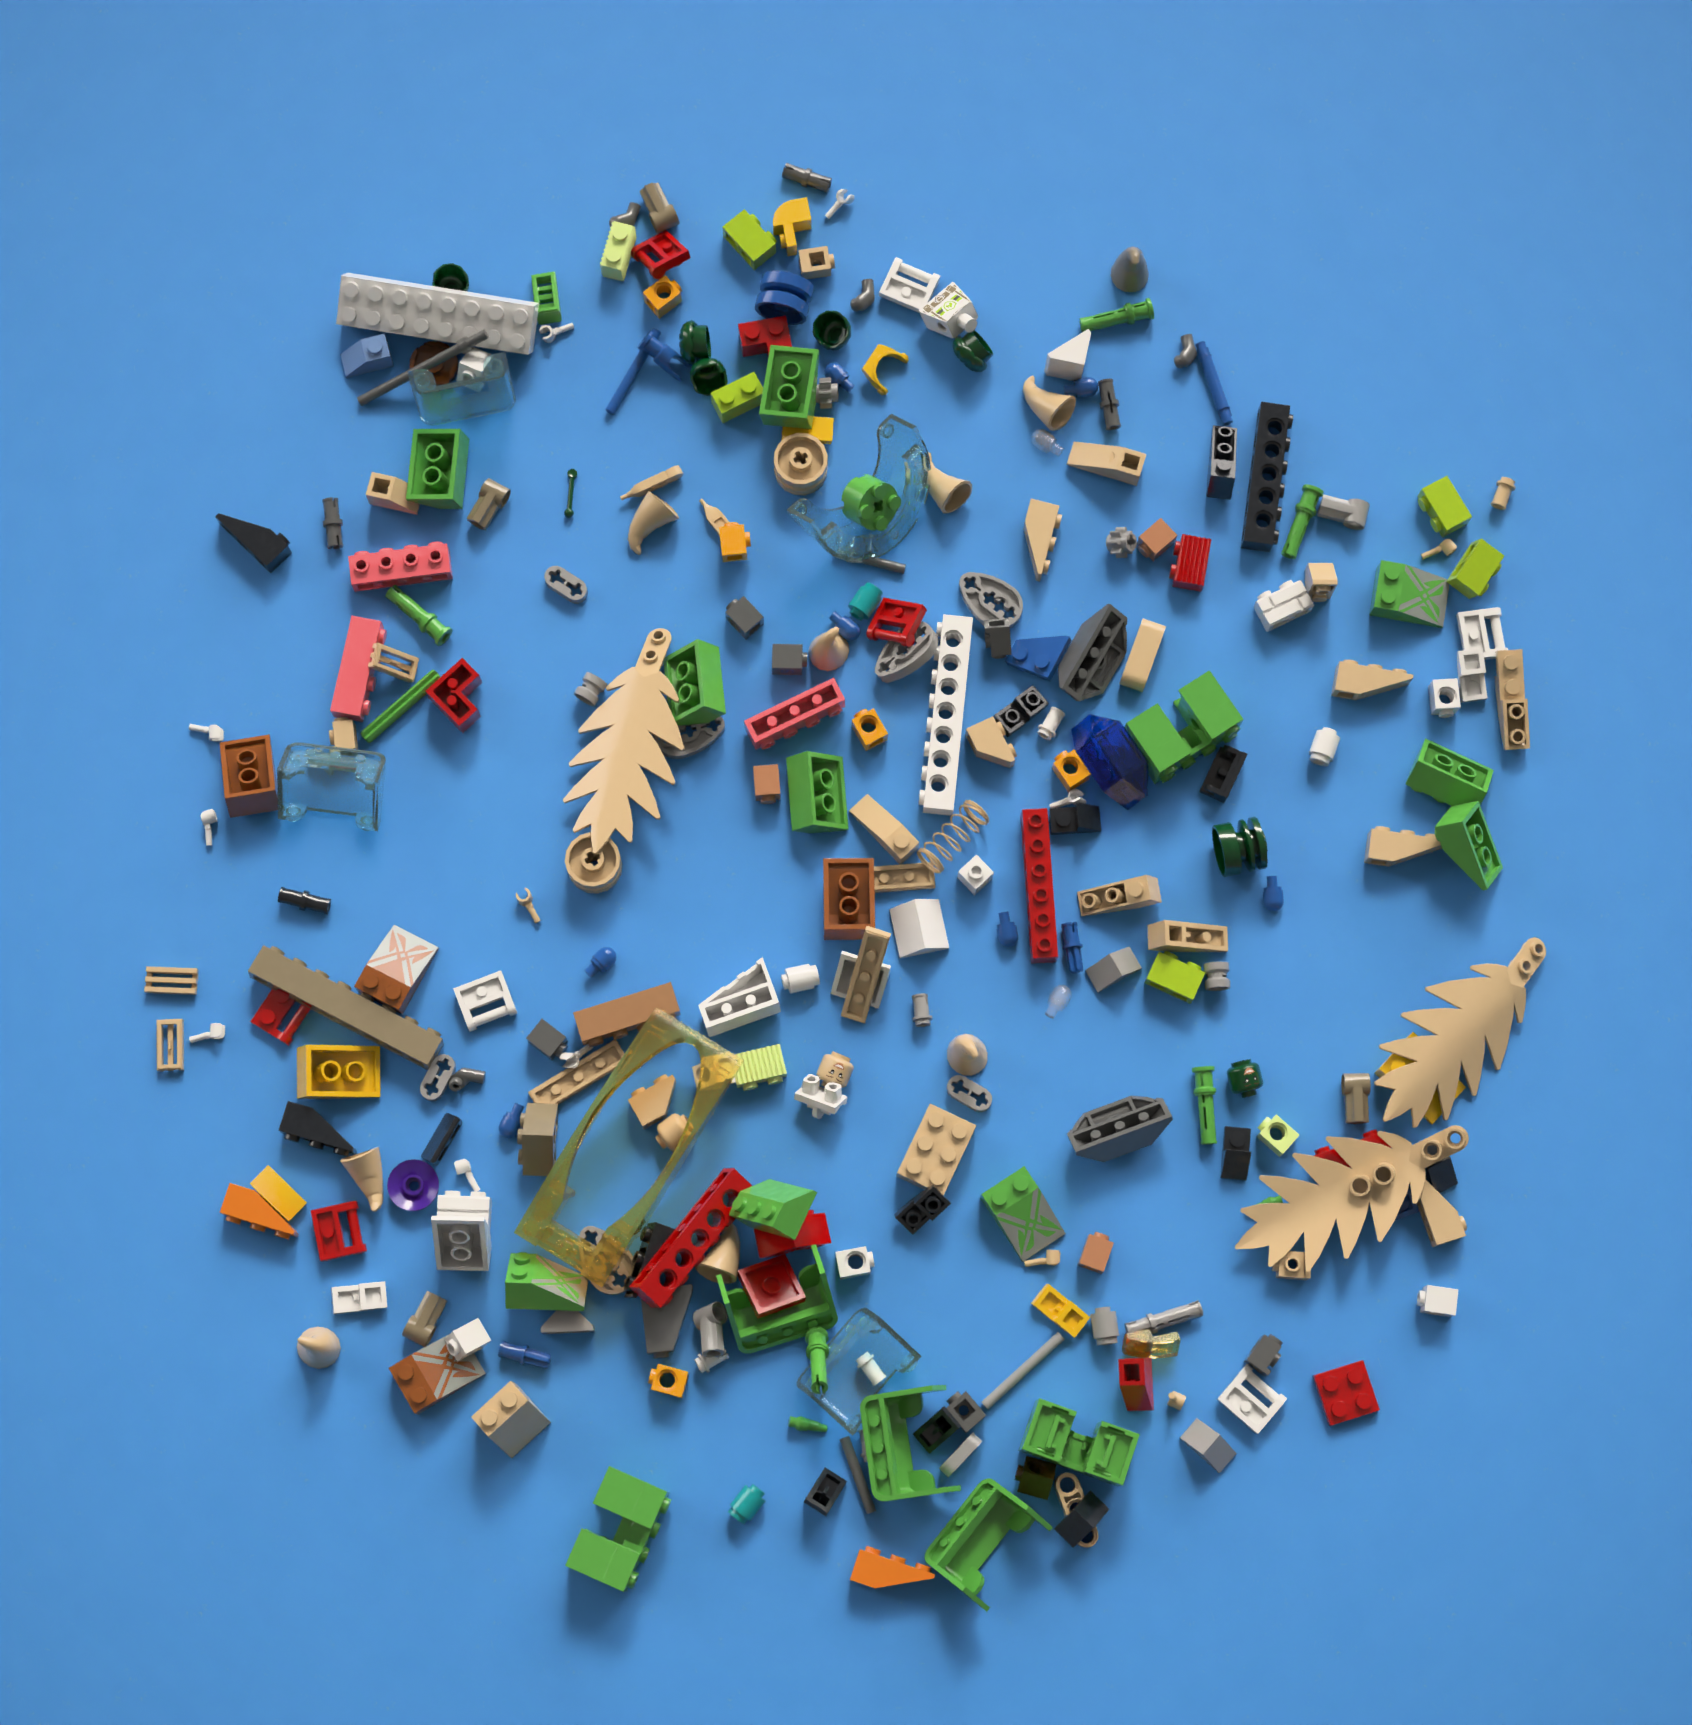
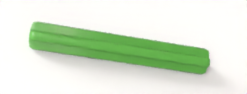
M435 670L428 672L361 731L360 734L363 739L368 743L376 739L425 696L426 690L441 676Z

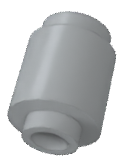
M1110 1307L1095 1308V1313L1090 1314L1093 1339H1096L1097 1346L1118 1343L1119 1330L1116 1311H1111Z

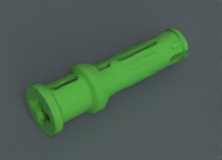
M1146 298L1144 302L1132 305L1126 303L1123 305V308L1079 318L1082 333L1087 329L1091 332L1123 323L1132 325L1138 320L1154 319V310L1150 298Z
M1305 484L1302 487L1303 494L1300 502L1295 506V519L1281 552V555L1286 558L1296 559L1310 518L1316 515L1317 511L1315 508L1317 502L1324 493L1323 490L1316 486Z
M393 585V588L391 587L387 591L385 597L418 624L419 630L431 636L437 646L443 645L449 639L453 632L452 628L445 627L437 620V616L434 613L426 612L398 588L397 585Z
M1214 1066L1192 1068V1072L1195 1073L1196 1088L1193 1090V1093L1198 1097L1202 1145L1217 1144L1213 1095L1216 1093V1088L1213 1087L1212 1074L1215 1071Z
M813 1327L805 1334V1341L808 1344L806 1356L810 1360L811 1390L816 1394H820V1386H822L823 1393L828 1390L826 1359L829 1355V1347L826 1344L828 1333L821 1327Z

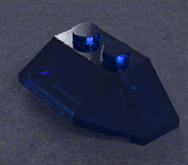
M1090 714L1071 729L1077 755L1105 794L1127 810H1130L1148 796L1149 761L1121 721Z

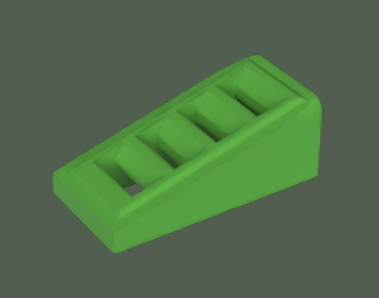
M555 271L531 275L534 302L539 303L538 324L562 321ZM552 283V285L538 287L539 284ZM553 301H554V303H548V304H542V305L540 304V303H547V302H553Z

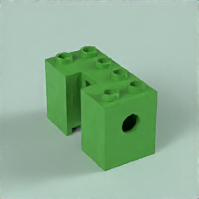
M1210 670L1178 690L1181 698L1175 700L1173 704L1188 724L1181 731H1176L1158 703L1128 721L1124 727L1121 736L1154 784L1159 781L1163 783L1169 781L1175 776L1174 772L1182 767L1183 770L1191 767L1196 763L1195 758L1202 754L1204 757L1210 755L1217 749V744L1222 741L1225 744L1237 737L1236 733L1241 730L1240 725L1244 719Z
M1041 1398L1037 1399L1018 1451L1114 1486H1122L1140 1434L1104 1421L1096 1424L1092 1437L1075 1433L1071 1430L1077 1411Z
M609 1466L593 1504L623 1517L613 1541L586 1528H581L565 1566L620 1591L625 1592L628 1588L632 1589L639 1576V1573L635 1572L639 1562L644 1564L650 1551L646 1547L650 1537L655 1539L661 1526L660 1523H657V1520L661 1513L666 1514L672 1499L668 1498L669 1492Z

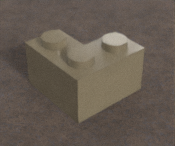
M527 1103L526 1112L521 1113L520 1128L522 1129H518L517 1143L522 1145V1149H519L518 1165H523V1175L554 1177L558 1104Z

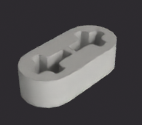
M552 566L546 570L544 578L551 590L574 604H579L586 599L588 591L586 584L560 566ZM559 573L564 584L557 580L552 583L551 575L556 576ZM568 586L577 589L579 586L582 594L572 596V590Z
M446 1054L439 1055L430 1065L420 1085V1092L428 1101L439 1100L447 1089L450 1077L456 1071V1063L452 1057ZM448 1060V1065L451 1067L450 1070H444L441 1076H438L440 1072L438 1063H444ZM438 1079L436 1088L439 1091L437 1094L432 1093L429 1096L426 1086H432L435 1080Z
M955 1075L948 1081L947 1092L949 1096L977 1112H984L991 1106L992 1095L982 1086L961 1075ZM959 1081L963 1082V1088L969 1091L968 1094L959 1091L958 1094L954 1093V1087L951 1084H957ZM971 1093L976 1096L984 1094L985 1101L988 1103L986 1105L981 1104L980 1107L977 1106L976 1099L970 1096Z
M972 1432L939 1469L949 1477L981 1444L982 1440Z

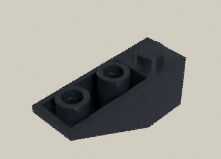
M1215 425L1212 427L1206 497L1231 500L1236 472L1237 428Z
M287 1102L278 1130L285 1134L284 1139L296 1143L303 1139L309 1141V1146L321 1150L324 1149V1146L334 1148L333 1153L348 1157L349 1153H357V1150L316 1110L294 1102Z
M657 1222L648 1223L642 1229L640 1235L642 1243L632 1260L634 1268L624 1285V1290L626 1291L625 1298H636L638 1296L629 1286L675 1229Z

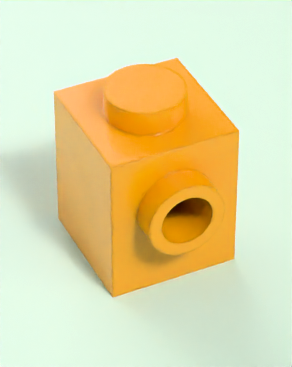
M730 522L724 524L723 527H719L723 562L747 560L746 547H751L750 532H744V524L739 525L737 522Z

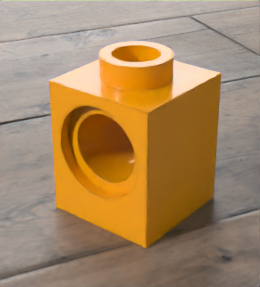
M665 275L643 292L644 302L660 319L682 302V289L675 280L670 281ZM664 292L670 294V296L665 299L658 297L661 293Z
M874 708L869 711L863 709L854 715L851 726L865 751L888 740V733ZM866 723H871L875 726V730L868 733L862 729V726Z
M1075 750L1069 753L1063 751L1054 758L1055 762L1053 763L1052 770L1068 793L1089 780L1091 773ZM1071 764L1075 766L1077 771L1074 774H1068L1064 771L1063 767Z
M658 1364L657 1369L652 1368L648 1384H652V1391L683 1398L689 1372ZM666 1373H671L675 1377V1383L670 1388L663 1387L660 1382L661 1377Z

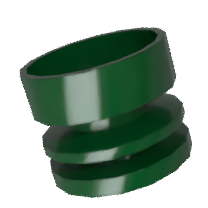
M1256 817L1248 818L1247 824L1243 819L1239 820L1237 832H1235L1230 822L1213 825L1212 841L1214 853L1223 877L1240 874L1242 872V862H1244L1249 872L1255 870V864L1259 870L1267 868V842Z

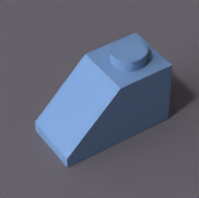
M385 334L361 339L340 354L346 378L394 367Z

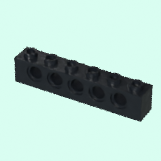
M1261 402L1258 408L1240 548L1270 552L1273 544L1277 545L1279 530H1275L1276 521L1280 522L1282 507H1278L1279 498H1283L1285 484L1281 483V477L1286 475L1288 461L1284 460V453L1289 451L1291 438L1287 437V429H1291L1293 423V415L1289 414L1290 405ZM1268 428H1276L1279 434H1271ZM1271 450L1277 457L1270 458L1265 454V451ZM1268 473L1272 475L1274 480L1267 481L1262 477V474ZM1265 496L1270 499L1271 503L1263 504L1259 498ZM1264 520L1267 522L1268 526L1260 527L1257 525L1256 521Z

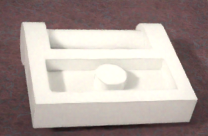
M896 257L879 291V296L919 313V310L930 301L941 276L935 273L931 275L914 268ZM898 272H901L915 279L923 281L928 285L927 287H924L913 281L898 276L897 274Z
M1496 607L1457 613L1456 617L1463 650L1483 648L1484 660L1496 659L1495 651L1508 650V648H1505L1500 617L1502 616L1501 608ZM1486 618L1490 619L1495 649H1490L1484 620Z
M502 971L453 988L469 1032L476 1030L477 1026L508 1014L510 1016L518 1014ZM504 999L506 1005L472 1017L471 1010Z
M1246 1364L1217 1400L1252 1431L1258 1434L1287 1398L1283 1394H1277L1252 1372L1253 1368ZM1245 1379L1272 1402L1269 1408L1241 1385Z

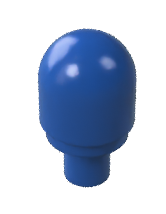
M833 362L825 367L824 375L826 378H831L832 384L838 383V388L842 386L848 393L854 388L855 385L848 380V372L840 364Z
M1091 377L1079 378L1074 380L1073 385L1064 386V394H1075L1076 398L1091 397L1098 391V383Z
M836 611L831 614L829 619L836 624L835 627L839 628L838 634L844 639L853 641L859 637L861 630L853 619L847 616L842 617Z
M1267 876V887L1264 888L1263 903L1267 910L1273 912L1280 910L1283 906V890L1277 886V876Z
M1008 911L998 913L1000 924L997 925L998 929H996L998 940L1004 947H1012L1018 941L1017 927L1014 922H1010Z
M603 947L592 956L590 960L592 964L585 970L586 974L592 978L598 971L601 973L607 971L616 961L615 951L610 947Z
M515 1103L511 1113L506 1112L499 1124V1132L503 1137L513 1138L518 1134L520 1115L524 1106Z

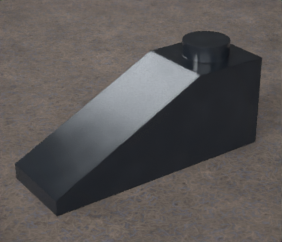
M220 513L215 516L218 523L270 573L292 554L288 547L290 542L281 533L276 535L269 528Z

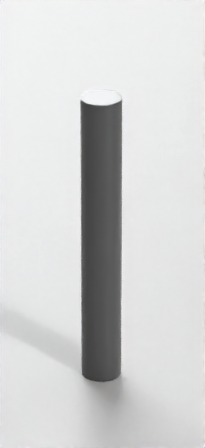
M835 546L832 553L834 557L904 574L906 564Z
M847 1436L839 1439L866 1514L876 1511L850 1437Z

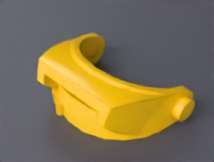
M878 344L861 370L871 385L877 389V392L881 395H886L888 390L880 384L876 374L878 362L883 357L889 356L903 363H908L909 357L905 353L901 354L888 346Z

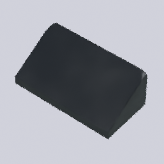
M446 1113L421 1157L436 1166L439 1165L461 1127L462 1120L455 1115Z

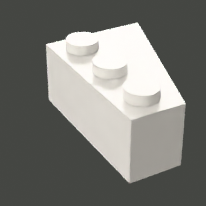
M763 957L756 961V964L746 972L740 973L726 987L723 986L698 1005L709 1037L781 1012L780 1004Z

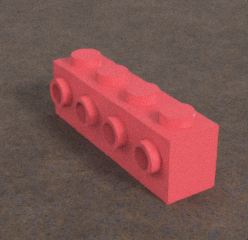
M431 542L428 546L423 547L407 545L404 549L399 550L383 548L376 553L359 551L352 556H348L351 585L355 592L393 587V585L402 586L453 579L450 550L447 543Z
M351 616L330 709L334 717H347L349 720L363 722L364 716H368L370 712L371 701L368 698L370 691L373 692L375 689L376 677H373L375 670L369 668L368 664L372 662L370 655L374 652L372 648L373 643L384 644L386 640L387 630L384 629L381 621Z
M832 678L744 720V728L755 750L759 748L764 750L773 746L775 740L784 737L787 739L798 733L797 730L804 726L810 728L817 725L820 719L827 715L829 717L838 715L843 711L842 708L845 707V698L835 679Z

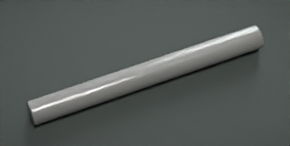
M1057 1332L981 1403L989 1410L1065 1340L1062 1335Z

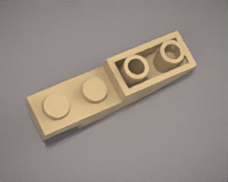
M1522 649L1495 651L1497 671L1495 691L1504 750L1530 749L1528 699H1525L1523 651Z

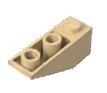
M1073 442L1067 465L1137 486L1146 454L1119 446Z
M1031 499L1023 530L1036 581H1040L1042 574L1047 575L1050 560H1046L1048 551L1053 552L1056 537H1052L1054 528L1059 529L1062 515L1058 514L1059 505Z
M1354 660L1339 661L1335 669L1331 696L1359 700L1409 685L1413 675L1407 674V671L1403 669H1393L1391 671L1385 670L1382 666L1376 664L1364 666L1358 665V662Z
M1376 826L1375 829H1371L1367 834L1364 863L1389 867L1442 849L1440 841L1436 839L1435 834L1419 836L1410 830H1401L1399 833L1390 831L1388 827Z
M1149 875L1077 892L1082 917L1162 903L1158 878Z

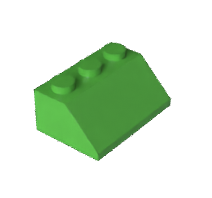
M413 429L406 494L407 501L438 509H463L470 439L461 429Z
M696 639L664 658L665 676L673 685L679 698V702L676 703L667 697L668 706L678 726L709 723L726 714L718 646Z
M1425 738L1405 784L1416 792H1423L1432 796L1440 803L1454 806L1479 801L1481 805L1487 794L1494 770Z
M811 751L787 757L792 831L822 833L849 830L843 757Z
M768 1179L740 1191L733 1201L729 1215L751 1228L795 1240L817 1192Z

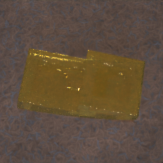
M1150 1329L1126 1333L1122 1352L1125 1355L1140 1358L1174 1357L1178 1355L1181 1339L1178 1332L1154 1337Z

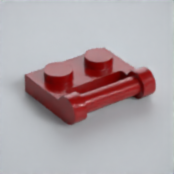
M667 230L636 245L631 250L632 258L641 262L649 269L650 275L655 279H661L666 271L681 265L691 258L689 250ZM652 252L660 261L655 263L647 253Z
M883 597L867 629V638L874 641L882 639L898 642L902 646L911 647L915 641V633L927 609L923 604ZM884 624L904 628L902 633L881 628Z
M272 989L250 1022L289 1046L293 1041L292 1036L312 1005L302 1001L307 1006L301 1004L285 1030L281 1032L278 1028L296 1001L290 998L289 993L281 989Z
M357 1201L311 1210L321 1262L367 1252L366 1244H363L357 1215V1209H359ZM339 1213H347L353 1246L345 1247Z

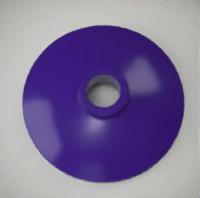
M416 1159L403 1161L389 1175L387 1182L388 1194L394 1204L401 1209L407 1211L422 1210L428 1207L438 1194L439 1179L437 1173L424 1161ZM412 1182L419 1183V1188L416 1191L410 1189Z

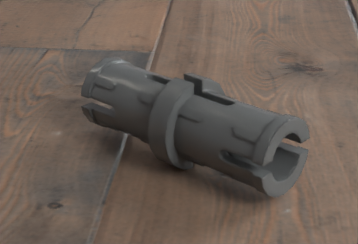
M789 163L785 164L782 172V178L801 183L802 187L807 188V186H810L825 193H828V188H830L832 178L812 172L810 168L803 169Z
M1113 379L1098 381L1102 402L1099 404L1100 409L1104 412L1106 430L1121 428L1117 408L1119 400L1115 397Z
M333 497L322 500L325 515L323 527L326 528L327 548L340 549L344 547L341 534L343 520L340 519L338 498Z

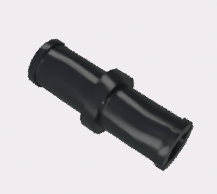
M281 887L278 895L279 903L297 906L299 910L303 911L309 909L328 914L331 906L330 898L312 895L310 891L306 890L299 892Z

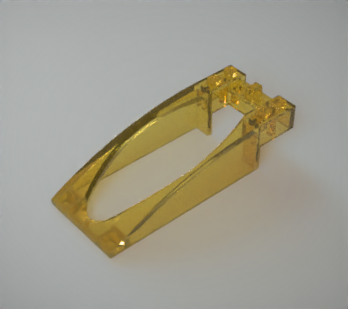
M656 1007L579 1123L514 1233L534 1246H540L581 1272L582 1276L600 1287L607 1285L632 1242L640 1237L642 1229L649 1222L744 1060ZM680 1043L691 1044L699 1052L701 1070L693 1106L678 1145L654 1184L627 1213L606 1229L597 1246L556 1222L567 1200L575 1196L576 1191L568 1187L567 1184L577 1151L608 1099L632 1074L668 1047Z

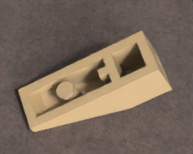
M868 794L849 810L899 865L919 849V841Z
M1171 920L1149 924L1148 950L1227 952V926Z
M1425 1180L1417 1206L1431 1246L1435 1247L1465 1237L1467 1225L1463 1216H1459L1458 1211Z

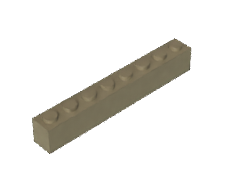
M264 945L262 946L248 970L250 978L271 989H281L289 993L290 998L300 1004L307 1006L302 1003L304 1001L312 1005L311 1010L426 1070L429 1069L433 1060L438 1056L444 1043L440 1037L441 1034L429 1027L425 1030L419 1027V1023L409 1016L402 1018L396 1015V1010L385 1004L381 1007L373 1003L374 999L362 992L358 995L352 992V988L342 981L335 983L329 980V975L323 971L316 969L314 972L306 968L307 964L298 958L291 960L285 957V953L277 947L271 946V948H268Z

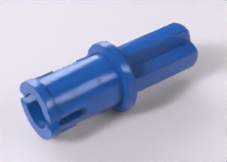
M1077 922L1063 923L1061 928L1065 946L1062 948L1066 951L1068 970L1071 973L1082 972L1083 963L1080 949L1083 945L1079 941Z
M502 1341L498 1352L499 1357L518 1361L520 1365L529 1364L547 1369L551 1362L550 1354L530 1349L528 1345L522 1347Z

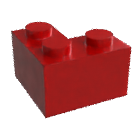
M786 316L738 324L743 357L767 353L769 358L771 345L792 347Z
M461 658L426 690V694L432 703L462 733L481 717L478 709L468 700L467 696L482 684L480 675Z
M814 1210L808 1211L795 1240L754 1229L760 1258L776 1257L793 1251L812 1249L811 1245L816 1244L817 1247L831 1243L825 1213L814 1214Z

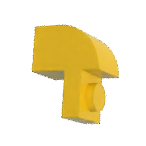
M807 197L783 203L776 210L773 217V235H779L781 248H786L787 256L797 255L794 232L811 229V215Z

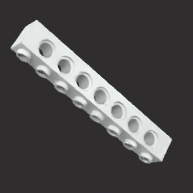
M943 614L942 622H937L936 634L941 639L940 646L937 647L934 653V660L938 661V669L932 670L931 684L936 685L935 694L930 693L929 708L933 709V717L927 718L926 732L931 733L930 742L925 741L924 756L928 757V766H922L921 781H926L925 790H920L919 805H923V813L949 816L953 814L973 617ZM953 638L959 642V645L957 647H950L946 641ZM952 662L957 666V669L948 671L944 668V664ZM945 686H950L955 692L952 695H945L941 689ZM948 710L951 712L952 717L943 719L939 716V712ZM939 734H946L950 740L947 743H940L936 737ZM943 758L947 761V765L942 768L937 767L934 764V760ZM935 782H940L945 786V789L941 792H936L931 788V785Z

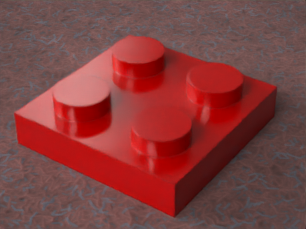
M785 1254L738 1270V1279L757 1319L805 1302L806 1296Z
M1363 1360L1313 1375L1329 1426L1380 1410Z

